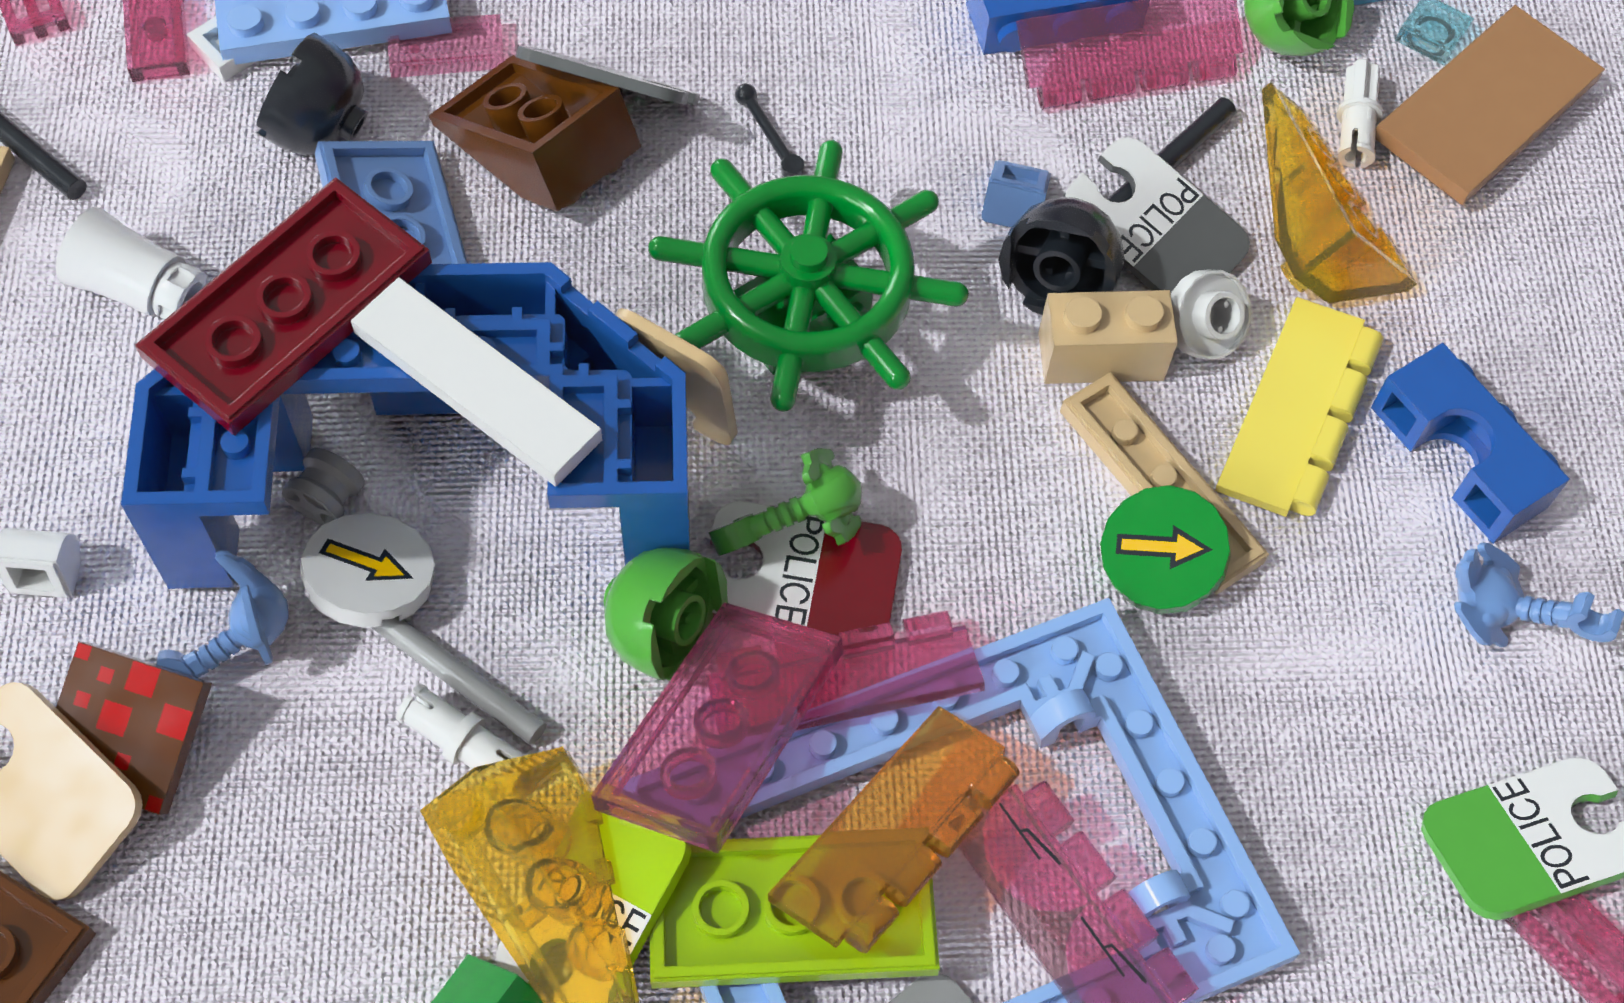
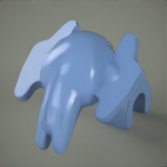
M1480 543L1477 549L1467 550L1460 563L1456 566L1455 577L1457 578V597L1459 602L1454 603V608L1468 632L1480 645L1491 646L1494 644L1499 647H1506L1508 645V637L1501 628L1510 625L1518 617L1521 621H1533L1536 624L1545 623L1548 626L1558 625V627L1570 628L1574 633L1591 641L1611 642L1617 637L1624 617L1623 611L1616 609L1609 614H1602L1591 610L1595 595L1590 592L1577 594L1573 602H1559L1544 598L1536 599L1528 595L1524 597L1518 580L1519 564L1507 553L1490 543ZM1478 552L1483 558V565L1480 563Z
M220 550L215 553L217 556L215 559L240 586L238 595L232 602L228 613L229 630H223L218 634V638L214 637L208 642L209 645L204 644L198 648L199 651L194 650L187 655L170 649L159 651L156 665L199 678L208 673L209 669L213 670L220 666V662L224 663L230 659L231 654L235 655L242 650L241 646L243 645L258 650L265 665L273 662L270 645L282 634L289 619L288 601L281 590L254 568L253 564L229 551Z

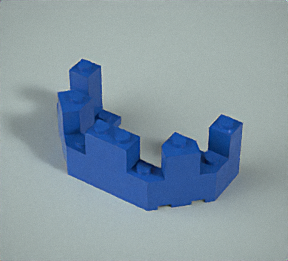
M552 262L430 264L408 283L601 428L602 441L556 487L548 481L547 497L549 509L619 507L625 565L644 551L657 548L690 550L686 373L666 356L662 359L657 357L638 341L637 332L598 300L593 304L572 286L571 278ZM354 331L235 436L153 369L139 380L135 387L121 506L168 589L234 587L235 580L217 562L215 553L224 550L237 556L240 529L233 515H270L273 472H299L304 470L303 459L311 449L313 414L305 394L370 393L376 415L459 413L358 337Z

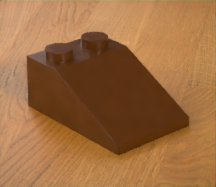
M515 55L510 56L429 115L434 127L517 195L556 212L577 202L585 190L602 177L617 171L622 166L624 160L642 147L618 87L515 57Z

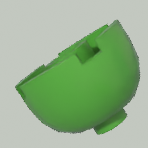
M1243 0L1245 17L1250 30L1258 41L1271 51L1287 56L1313 55L1331 49L1335 46L1333 44L1336 39L1345 37L1350 30L1354 13V0Z
M657 548L644 551L629 561L618 575L611 580L604 594L606 636L618 657L626 664L657 680L665 681L666 679L679 683L686 681L696 673L713 651L718 639L717 636L707 634L714 616L712 611L715 610L724 617L728 604L727 579L721 564L702 556L700 553L681 548Z

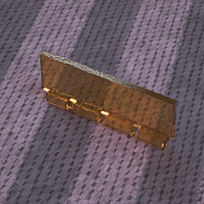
M938 706L768 893V901L833 947L837 948L845 939L846 943L858 951L868 953L899 916L898 909L891 901L901 907H907L942 866V861L937 854L945 858L953 854L983 819L984 814L981 808L990 810L1019 777L1020 771L1018 767L1004 756L1005 746Z

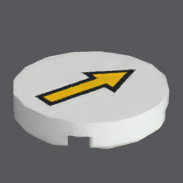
M364 513L345 515L323 524L307 540L301 558L300 574L302 584L309 592V600L319 612L339 623L369 628L382 626L383 620L393 619L399 616V621L414 615L429 597L434 579L435 563L430 545L415 528L394 517Z

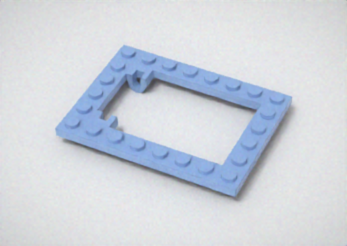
M1110 598L620 786L623 798L674 823L688 834L690 841L716 840L717 838L714 833L716 828L1017 709H1021L1040 749L1055 743L1060 730L1072 721L1079 733L1097 726L1171 868L1170 871L1158 874L1137 885L1120 899L1119 906L1139 945L1121 953L1143 975L1147 983L1145 984L1118 954H1115L1112 958L1125 974V977L1120 974L1108 957L1003 1003H1199L1294 961L1300 954ZM1168 905L1169 909L1153 915L1155 911ZM778 983L699 987L705 1003H786Z

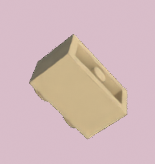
M1170 290L1048 293L1038 331L1044 384L1093 383L1110 372L1119 382L1164 381L1178 343Z

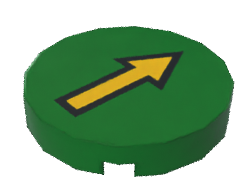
M1171 485L1145 488L1123 500L1107 519L1100 542L1103 568L1115 590L1136 608L1161 615L1186 612L1201 604L1200 601L1207 598L1213 591L1215 592L1224 581L1231 558L1227 526L1215 506L1195 491Z

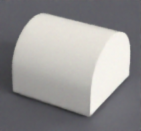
M4 528L0 531V578L7 592L63 598L73 597L81 564L80 545L75 534Z

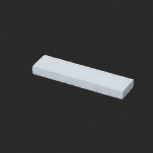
M399 277L351 320L354 333L555 487L602 441V432L599 426Z

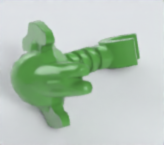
M817 448L801 454L804 463L802 479L806 485L803 496L799 498L795 496L790 498L787 503L783 501L778 503L777 507L773 505L768 507L767 511L755 515L752 513L733 520L731 524L708 532L717 555L721 556L758 541L764 535L774 530L778 532L783 530L784 526L790 527L795 525L794 522L796 521L798 523L805 521V518L808 516H816L818 519L825 521L822 524L824 532L834 537L838 546L848 542L856 535L861 526L860 515H853V512L857 511L861 504L862 486L860 480L846 467L840 465L833 467L832 460L835 458V455L831 449Z

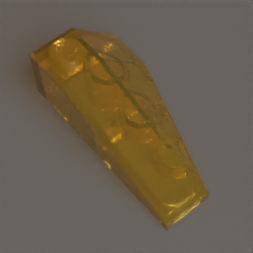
M1270 82L1262 89L1274 236L1286 260L1281 264L1283 274L1299 292L1303 293L1309 289L1328 304L1408 292L1417 283L1396 245L1385 229L1380 227L1376 230L1370 219L1360 209L1366 204V201L1357 188L1351 186L1344 175L1333 166L1337 162L1336 157L1304 110Z
M559 747L474 767L420 810L449 865L543 1003H640L626 932L618 924L611 885L616 883L612 862L605 858L599 825L604 823L600 802L569 751Z

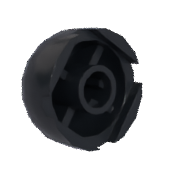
M312 33L291 54L300 59L301 63L295 64L288 73L280 70L263 102L256 126L261 128L257 132L259 136L282 149L302 155H315L318 141H339L342 137L348 141H353L368 115V111L360 107L364 94V85L361 73L352 58L337 45L317 33Z
M1056 197L1031 206L1011 227L1003 241L998 260L1002 280L1008 289L1013 283L1016 289L1025 296L1022 304L1032 312L1043 315L1048 293L1114 292L1123 269L1125 257L1119 231L1105 212L1096 205L1078 198Z

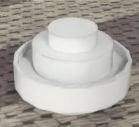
M1198 270L1182 278L1172 291L1171 302L1178 341L1177 347L1183 353L1195 358L1210 360L1224 358L1237 350L1245 339L1250 326L1251 302L1246 287L1236 276L1223 270Z

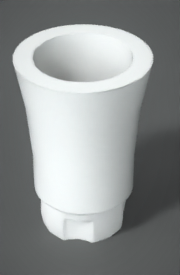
M97 206L87 209L73 222L64 236L56 259V275L62 284L100 294L126 304L151 317L160 316L166 319L207 285V274L186 264L183 257L153 243Z

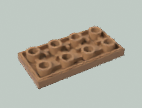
M1514 5L1382 120L1376 127L1375 139L1463 205L1596 84L1605 68L1517 5Z

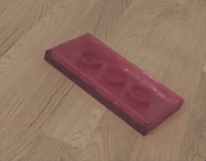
M724 602L591 794L595 810L719 853L844 653L842 637Z

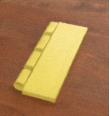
M1296 297L1215 491L1287 517L1289 510L1304 516H1313L1317 511L1329 480L1327 471H1331L1334 468L1349 429L1346 423H1350L1354 417L1367 384L1366 376L1370 375L1384 341L1383 335L1377 330L1363 326L1364 319Z

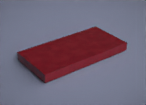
M335 177L137 342L135 347L145 362L235 436L354 331L351 320L398 277L408 284L432 263L430 251Z

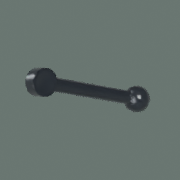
M748 83L740 84L735 90L736 101L741 105L747 106L780 157L782 175L784 177L802 175L804 169L803 159L789 152L758 104L755 87Z

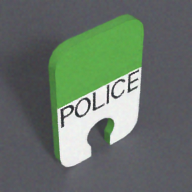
M1579 757L1564 759L1437 801L1430 805L1423 815L1421 831L1428 845L1465 903L1474 913L1486 919H1507L1624 878V821L1620 822L1618 827L1610 833L1596 834L1581 828L1574 821L1571 814V808L1574 805L1587 801L1600 803L1615 798L1619 790L1608 774L1597 763L1589 759Z

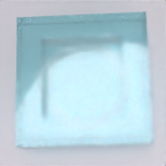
M1420 0L1401 26L1395 41L1444 66L1468 32L1474 18L1439 0Z

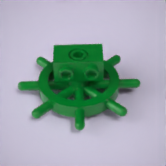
M827 140L820 146L814 175L782 177L764 182L755 187L749 184L731 161L725 158L715 160L710 168L711 176L732 201L713 222L705 243L657 236L648 245L650 256L657 261L702 268V291L709 315L675 335L699 349L724 336L737 349L749 357L762 362L772 375H775L770 401L772 406L781 412L789 411L795 405L801 372L834 370L857 363L863 359L868 361L890 388L894 390L904 389L910 383V372L886 343L898 331L904 321L910 301L915 300L958 307L965 304L969 296L967 287L961 282L914 275V255L905 228L933 213L938 208L939 198L937 194L932 190H922L889 209L882 201L866 190L838 179L843 148L835 140ZM806 215L803 234L794 236L780 220L781 218ZM830 219L855 229L838 240L832 234L828 235ZM757 230L776 254L738 248V246L746 237ZM875 247L884 263L886 271L859 267L853 259ZM727 272L757 277L733 290ZM873 294L882 295L872 308Z

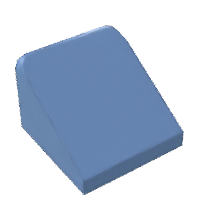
M995 161L981 214L982 220L988 223L1012 227L1031 206L1045 201L1051 173L1047 170L1007 161Z

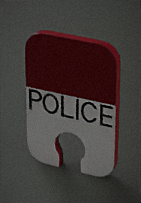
M744 501L728 503L717 511L712 530L731 524L733 520L752 513L755 515L767 511V508L771 506ZM808 516L805 518V521L800 523L796 521L794 522L795 525L790 527L784 526V529L778 532L774 530L764 535L758 541L749 544L748 546L755 548L763 559L761 570L756 575L747 579H735L724 572L727 579L728 596L725 617L715 610L712 611L714 614L713 618L722 621L857 644L874 643L887 633L890 625L902 553L901 540L897 533L887 526L861 521V526L856 535L848 542L838 546L835 538L824 532L822 524L825 521L818 519L816 516Z

